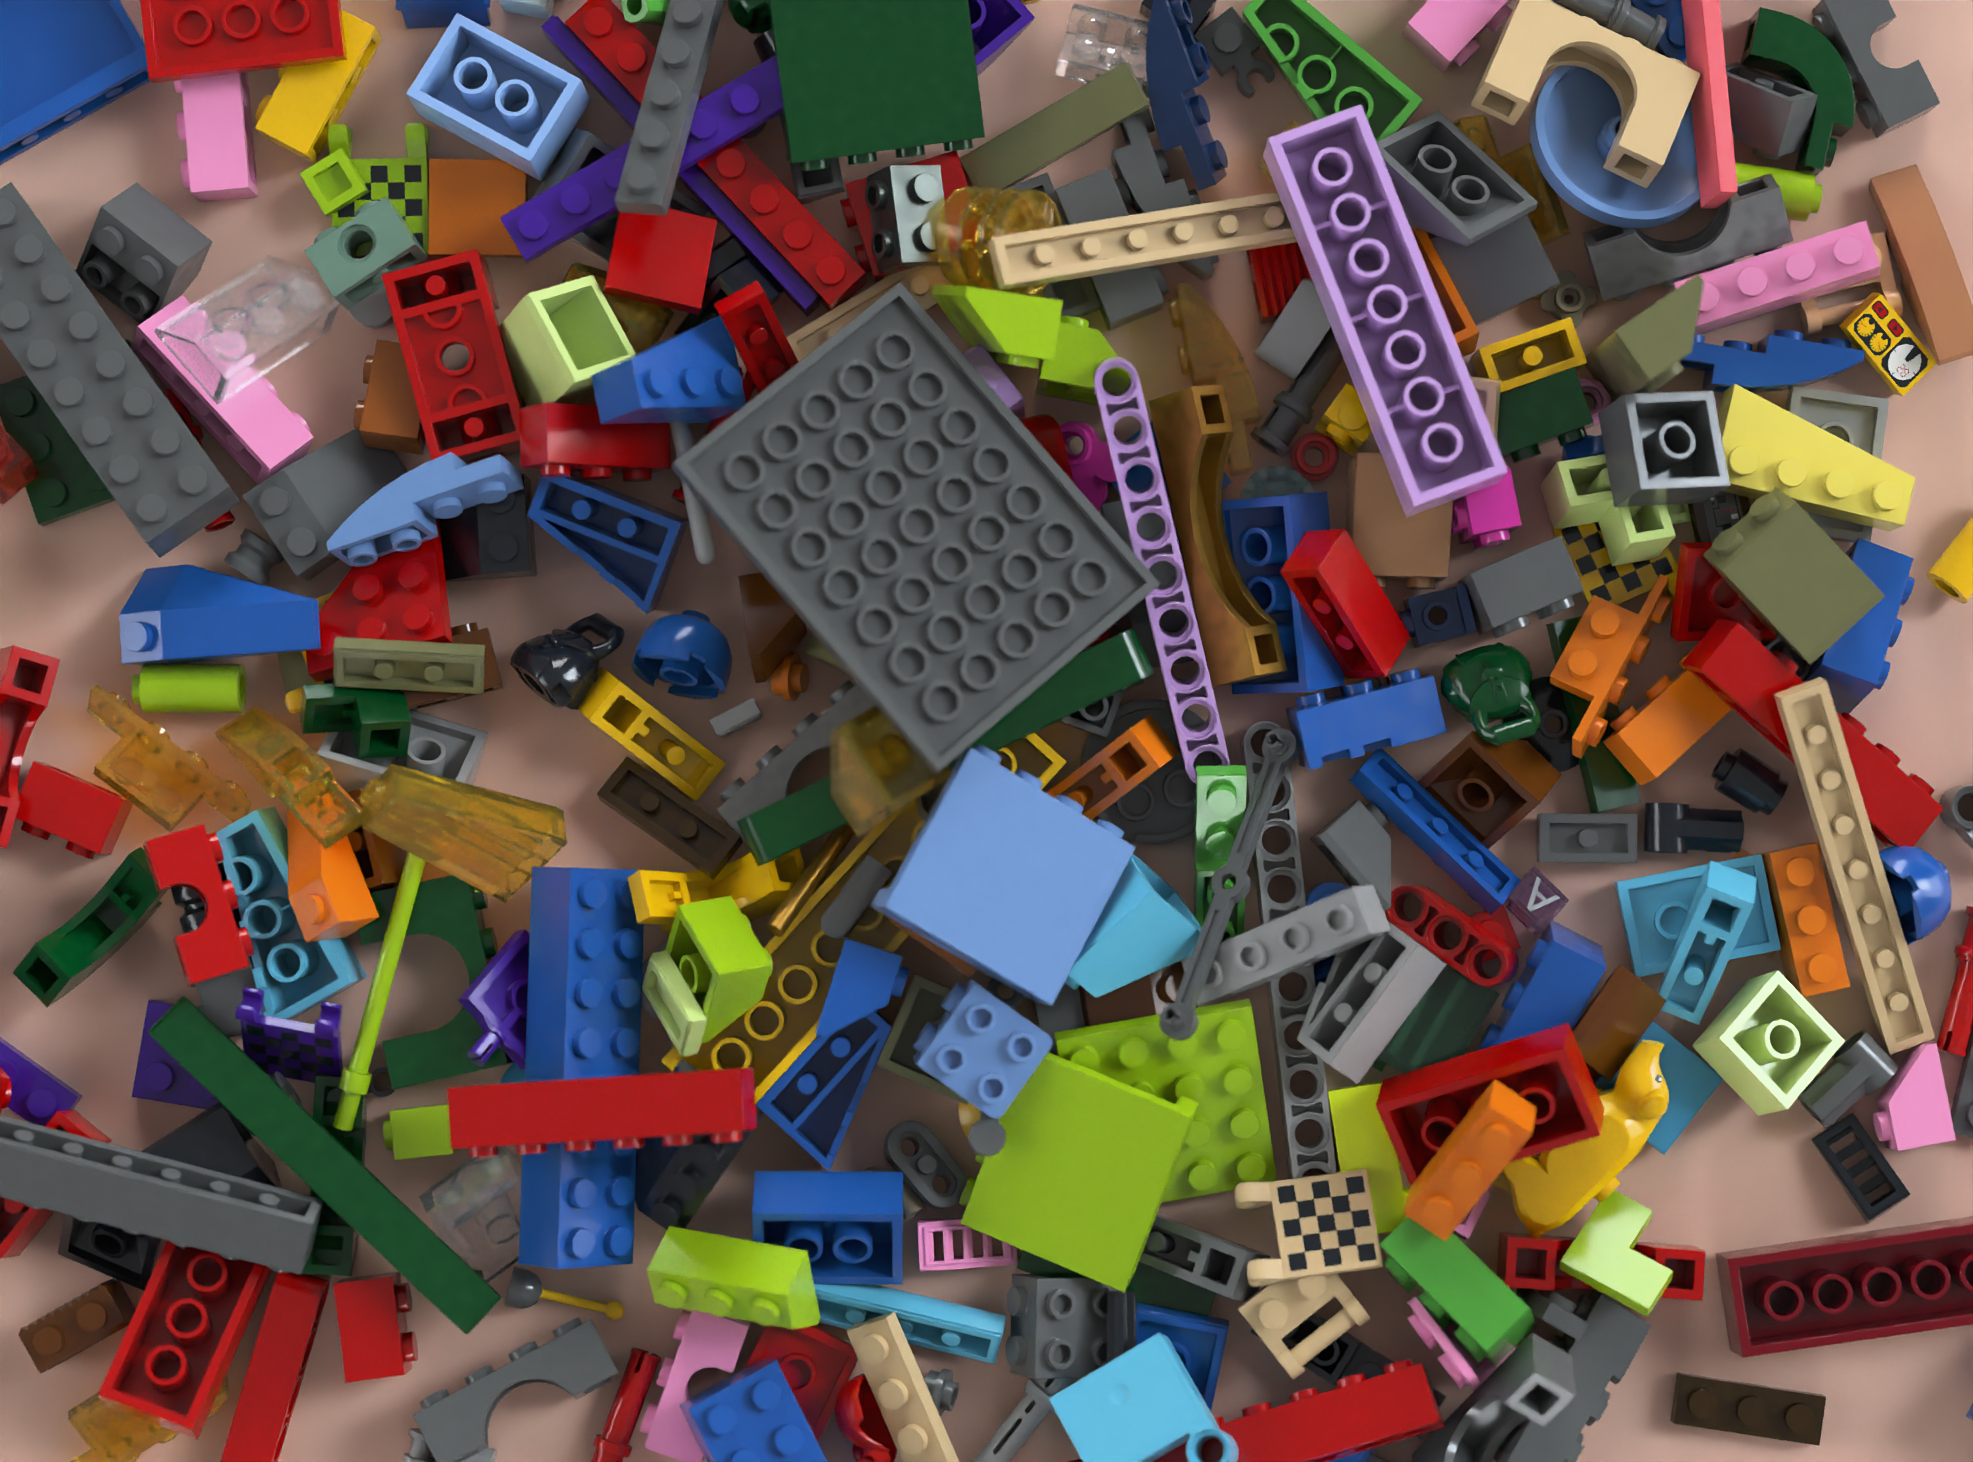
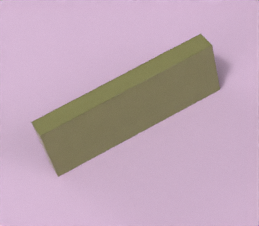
M335 637L334 687L483 694L485 645Z

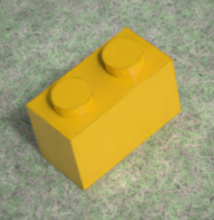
M1571 317L1479 348L1471 356L1478 378L1501 379L1500 394L1573 367L1577 372L1587 363Z

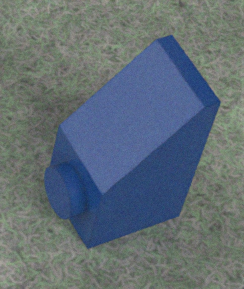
M846 938L815 1034L826 1037L888 1005L891 995L901 997L910 970L901 966L904 956Z

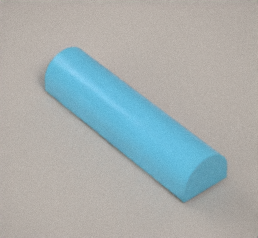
M814 1284L821 1317L819 1323L849 1329L857 1323L895 1311L908 1344L995 1364L1004 1332L1006 1315L877 1284Z

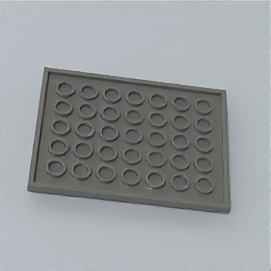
M901 282L673 462L671 467L935 775L1160 585L1159 581Z

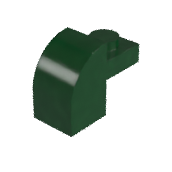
M334 683L303 685L300 711L302 734L352 731L358 759L407 756L412 721L407 700L402 690L334 687Z

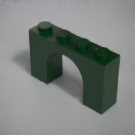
M464 872L420 882L405 935L407 937L416 934H430L450 943L460 953L466 964L469 986L492 960V957L498 953L495 932L492 927L485 928L481 910L488 908V898L483 880L475 881L474 872ZM398 887L370 893L379 917L358 930L361 945L383 942ZM464 1007L449 1023L438 1029L382 1041L392 1090L507 1065L514 1061L500 1048L495 1050L484 1066H478L472 1062L474 1058H468V1050L483 1035V1031L479 1023Z

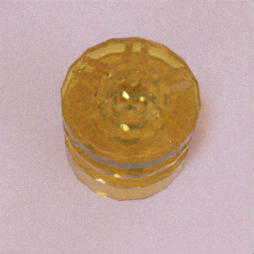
M965 186L955 190L945 201L937 222L936 252L943 275L955 286L999 290L988 242L992 237L1062 226V220L1056 204L1046 193L1034 189L1018 190L1008 188L1000 190L994 187ZM1048 283L1001 291L1033 294L1043 290Z

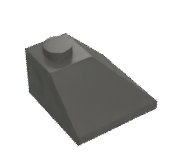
M1356 800L1310 839L1351 887L1373 884L1385 912L1391 907V837L1384 830L1389 822L1372 802L1364 806L1360 800Z

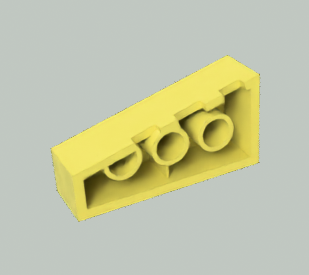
M1737 384L1722 392L1717 415L1730 486L1722 491L1758 499L1765 494H1769L1777 487L1795 500L1807 512L1886 531H1892L1905 526L1916 477Z

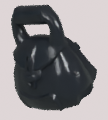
M595 613L573 623L565 630L553 629L552 634L537 636L520 644L511 657L510 665L533 692L557 708L565 706L569 709L578 710L592 683L596 682L598 678L597 673L600 660L610 655L621 645L625 632L622 627L608 618ZM590 630L606 641L594 645L582 634Z

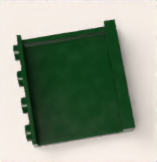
M765 0V4L769 5L789 154H786V160L789 163H799L800 171L829 168L828 158L847 156L848 165L877 161L876 152L895 150L896 158L925 155L924 145L943 143L944 152L973 148L972 139L985 137L968 0Z

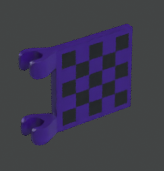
M243 987L242 1003L237 1006L235 1017L240 1020L243 1050L257 1065L269 1075L277 1071L285 1078L315 1083L316 1076L341 1077L343 1070L340 1034L342 1005L322 1001L320 1019L315 1024L262 1015L263 990Z

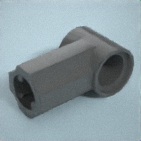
M1861 1030L1849 1038L1834 1053L1832 1057L1834 1061L1816 1076L1797 1097L1801 1105L1811 1116L1826 1128L1833 1124L1864 1094L1870 1095L1881 1088L1894 1076L1899 1068L1866 1030Z

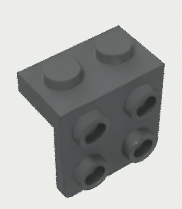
M1012 1274V1286L1007 1293V1308L1011 1314V1336H1009L1006 1342V1358L1010 1364V1373L1033 1379L1084 1378L1106 1365L1109 1292L1119 1290L1089 1277L1049 1278L1034 1274Z

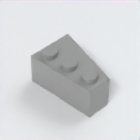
M1388 922L1391 928L1390 932L1334 955L1335 959L1326 982H1319L1297 1038L1299 1042L1328 1065L1357 1084L1446 966L1444 962L1390 922Z

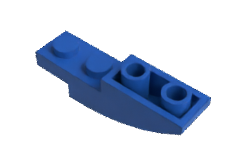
M1785 329L1774 330V335L1769 334L1758 342L1757 352L1752 351V344L1742 341L1725 340L1723 341V346L1704 343L1705 337L1695 333L1692 352L1679 361L1683 368L1705 371L1702 390L1722 393L1732 385L1737 384L1756 394L1784 391L1792 386L1803 387L1828 379L1863 361L1865 351L1852 349L1850 341L1839 338H1822L1821 343L1803 340V333Z

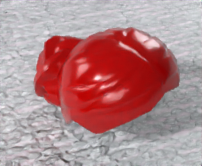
M862 1373L848 1381L839 1392L834 1408L835 1422L842 1435L853 1443L852 1454L856 1462H895L898 1450L867 1378Z

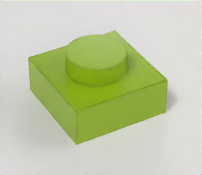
M342 148L299 173L327 217L369 192Z

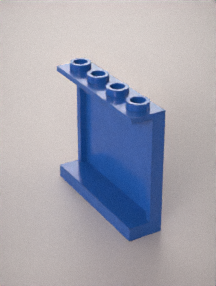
M0 0V165L150 82L145 43L121 0Z

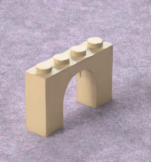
M1518 0L1508 17L1470 105L1515 126L1530 102L1542 73L1551 68L1566 65L1590 70L1603 78L1611 86L1621 107L1620 126L1603 168L1647 189L1665 163L1701 73L1687 67L1678 59L1668 58L1643 46L1633 38L1623 37L1604 28L1589 17L1579 16L1554 4L1552 0Z

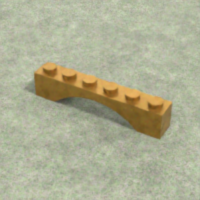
M1223 384L1192 386L1149 401L1153 428L1157 437L1163 473L1167 482L1174 514V523L1177 527L1184 559V568L1189 581L1195 617L1199 626L1212 687L1244 682L1286 671L1287 668L1277 623L1260 607L1246 587L1234 563L1226 537L1222 511V479L1226 455L1234 430Z

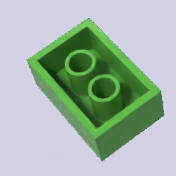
M1407 1217L1380 1244L1387 1256L1383 1265L1389 1270L1390 1276L1407 1293L1415 1287L1421 1293L1418 1300L1423 1304V1307L1442 1328L1450 1322L1457 1329L1453 1334L1459 1340L1458 1343L1477 1363L1486 1358L1495 1367L1537 1326L1530 1308L1454 1233L1446 1241H1443Z

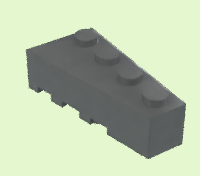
M1592 1289L1589 1296L1582 1294L1575 1302L1577 1307L1573 1314L1589 1323L1580 1341L1565 1333L1562 1338L1556 1335L1550 1342L1552 1345L1570 1354L1573 1358L1576 1396L1545 1427L1532 1419L1520 1423L1503 1440L1493 1458L1497 1462H1576L1584 1448L1581 1445L1584 1437L1581 1433L1585 1424L1591 1426L1601 1418L1610 1397V1393L1605 1390L1609 1381L1617 1384L1622 1380L1651 1325L1597 1290Z

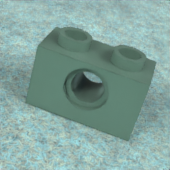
M386 197L380 201L374 200L362 205L355 212L354 218L339 228L332 227L321 232L314 239V244L304 250L333 298L347 310L384 286L382 274L415 266L428 257L399 210ZM366 241H373L370 253L363 258L355 259V253L359 245Z

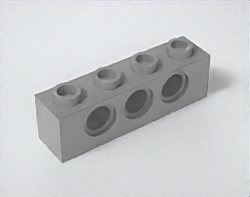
M1374 885L1350 887L1221 942L1199 998L1198 1006L1225 1001L1390 932L1391 928ZM1191 956L1181 960L1185 972Z

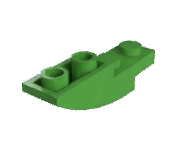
M1245 765L1196 766L1193 839L1194 917L1201 927L1204 924L1214 897L1211 887L1212 877L1216 870L1226 865L1246 812L1247 773ZM1236 877L1226 880L1224 885L1226 890L1235 886ZM1245 898L1235 903L1221 942L1244 933Z

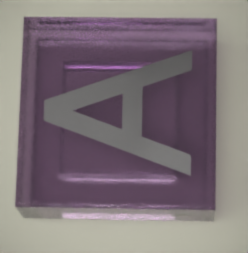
M1534 866L1520 879L1503 905L1534 936H1537L1544 931L1567 904L1569 899Z

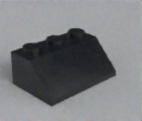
M681 1059L672 1073L699 1070ZM756 1111L758 1124L763 1115ZM754 1129L742 1131V1141L712 1143L711 1133L692 1134V1144L662 1146V1136L643 1137L644 1146L637 1147L635 1202L638 1210L666 1230H668L669 1226L685 1229Z

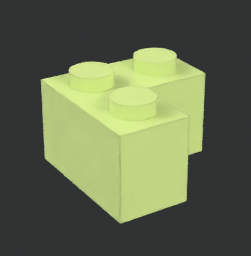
M1605 454L1557 462L1540 485L1553 530L1598 522L1612 566L1656 559L1676 536L1666 505L1614 507Z

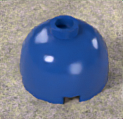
M685 610L682 614H671L657 619L645 629L636 647L631 667L634 674L651 686H654L656 679L673 684L668 689L670 694L691 699H713L718 696L719 689L723 693L726 690L731 673L732 654L727 638L721 630L710 623L708 616L698 611Z
M1894 845L1879 850L1907 945L1930 935L1940 927L1951 909L1950 875L1943 863L1921 848Z

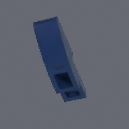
M1153 0L1146 42V76L1154 124L1163 152L1182 146L1200 191L1219 183L1227 175L1224 168L1228 167L1226 152L1219 140H1213L1207 124L1210 122V112L1207 103L1202 95H1196L1194 91L1195 87L1200 86L1210 78L1207 72L1211 67L1210 59L1204 45L1201 42L1196 43L1189 24L1193 23V16L1187 0Z

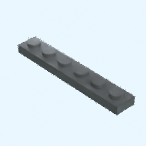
M670 0L614 200L619 212L667 216L725 0Z

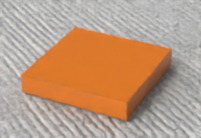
M429 159L428 255L435 258H445L477 249L483 258H523L502 224L500 217L528 201V174L501 159Z

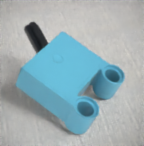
M1131 1291L1109 1292L1107 1364L1049 1398L1082 1461L1153 1462L1188 1441L1186 1454L1189 1462H1204L1201 1456L1204 1443L1209 1439L1219 1438L1224 1447V1455L1219 1462H1237L1239 1449L1236 1441L1231 1435L1221 1431L1169 1337L1157 1333L1137 1345L1136 1293Z

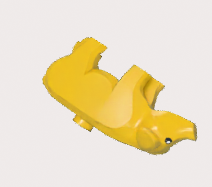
M1642 1040L1621 1066L1614 1088L1603 1090L1595 1086L1604 1106L1601 1136L1509 1162L1494 1180L1493 1184L1512 1194L1515 1212L1531 1236H1540L1545 1231L1548 1232L1562 1226L1593 1197L1601 1203L1620 1185L1621 1182L1615 1176L1636 1157L1668 1108L1669 1090L1659 1065L1660 1052L1665 1045L1664 1043Z

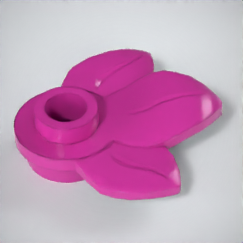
M1081 421L1066 422L1059 427L1062 432L1074 483L1096 510L1099 511L1100 505L1106 501L1107 482H1117L1108 443L1100 441L1095 430L1087 423ZM1075 436L1080 437L1083 441V450L1079 454L1073 453L1070 448V441Z

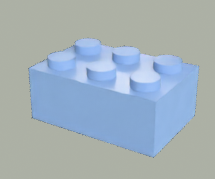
M459 13L453 18L406 93L418 115L539 181L543 179L591 101L581 79Z

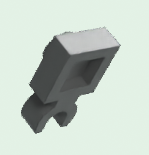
M1230 7L1194 35L1196 43L1201 42L1204 45L1210 63L1221 77L1232 69L1238 75L1237 87L1246 98L1250 99L1255 93V90L1247 80L1248 75L1251 73L1261 74L1268 84L1274 80L1275 74L1272 67L1267 62L1255 59L1252 54L1260 49L1261 43L1233 7Z
M1518 1288L1515 1293L1530 1308L1531 1313L1580 1341L1589 1323L1573 1314L1577 1304L1553 1290L1550 1291L1547 1297L1526 1288Z

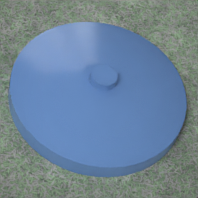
M1567 65L1558 66L1546 80L1536 97L1530 117V141L1533 154L1544 178L1554 191L1570 206L1584 215L1599 222L1623 228H1650L1663 225L1681 217L1692 209L1700 200L1691 99L1665 163L1646 189L1603 168L1621 122V107L1611 86L1599 75L1585 68Z

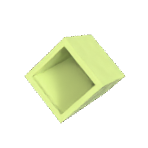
M593 275L529 293L522 298L499 326L514 382L527 407L545 402L578 405L595 393L591 375L635 355L630 342Z

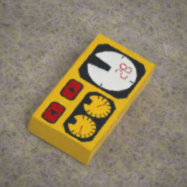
M1872 292L1839 325L1856 348L1865 351L1864 357L1897 395L1904 396L1937 364L1933 356L1880 293Z

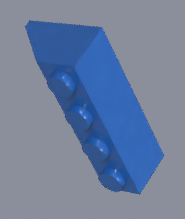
M1327 491L1222 500L1226 537L1234 563L1246 587L1260 607L1277 623L1287 668L1283 672L1231 684L1232 694L1311 692L1344 686L1342 669L1280 573L1306 531L1331 530Z

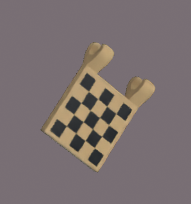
M1366 1169L1273 1182L1239 1183L1236 1186L1235 1202L1238 1209L1249 1210L1269 1204L1272 1205L1280 1259H1258L1248 1263L1247 1278L1250 1286L1260 1287L1285 1280L1382 1268L1383 1263Z

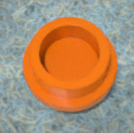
M790 653L771 675L772 692L775 696H783L785 701L795 702L800 692L807 690L809 682L808 666L806 663H802L798 653Z

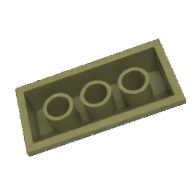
M1699 274L1619 327L1585 357L1587 360L1585 367L1595 380L1602 383L1611 396V403L1624 394L1654 393L1684 370L1679 361L1692 352L1704 281Z

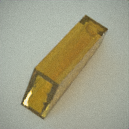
M391 764L378 778L371 779L365 785L360 797L364 829L504 903L532 878V867H544L567 845L564 811L555 806Z

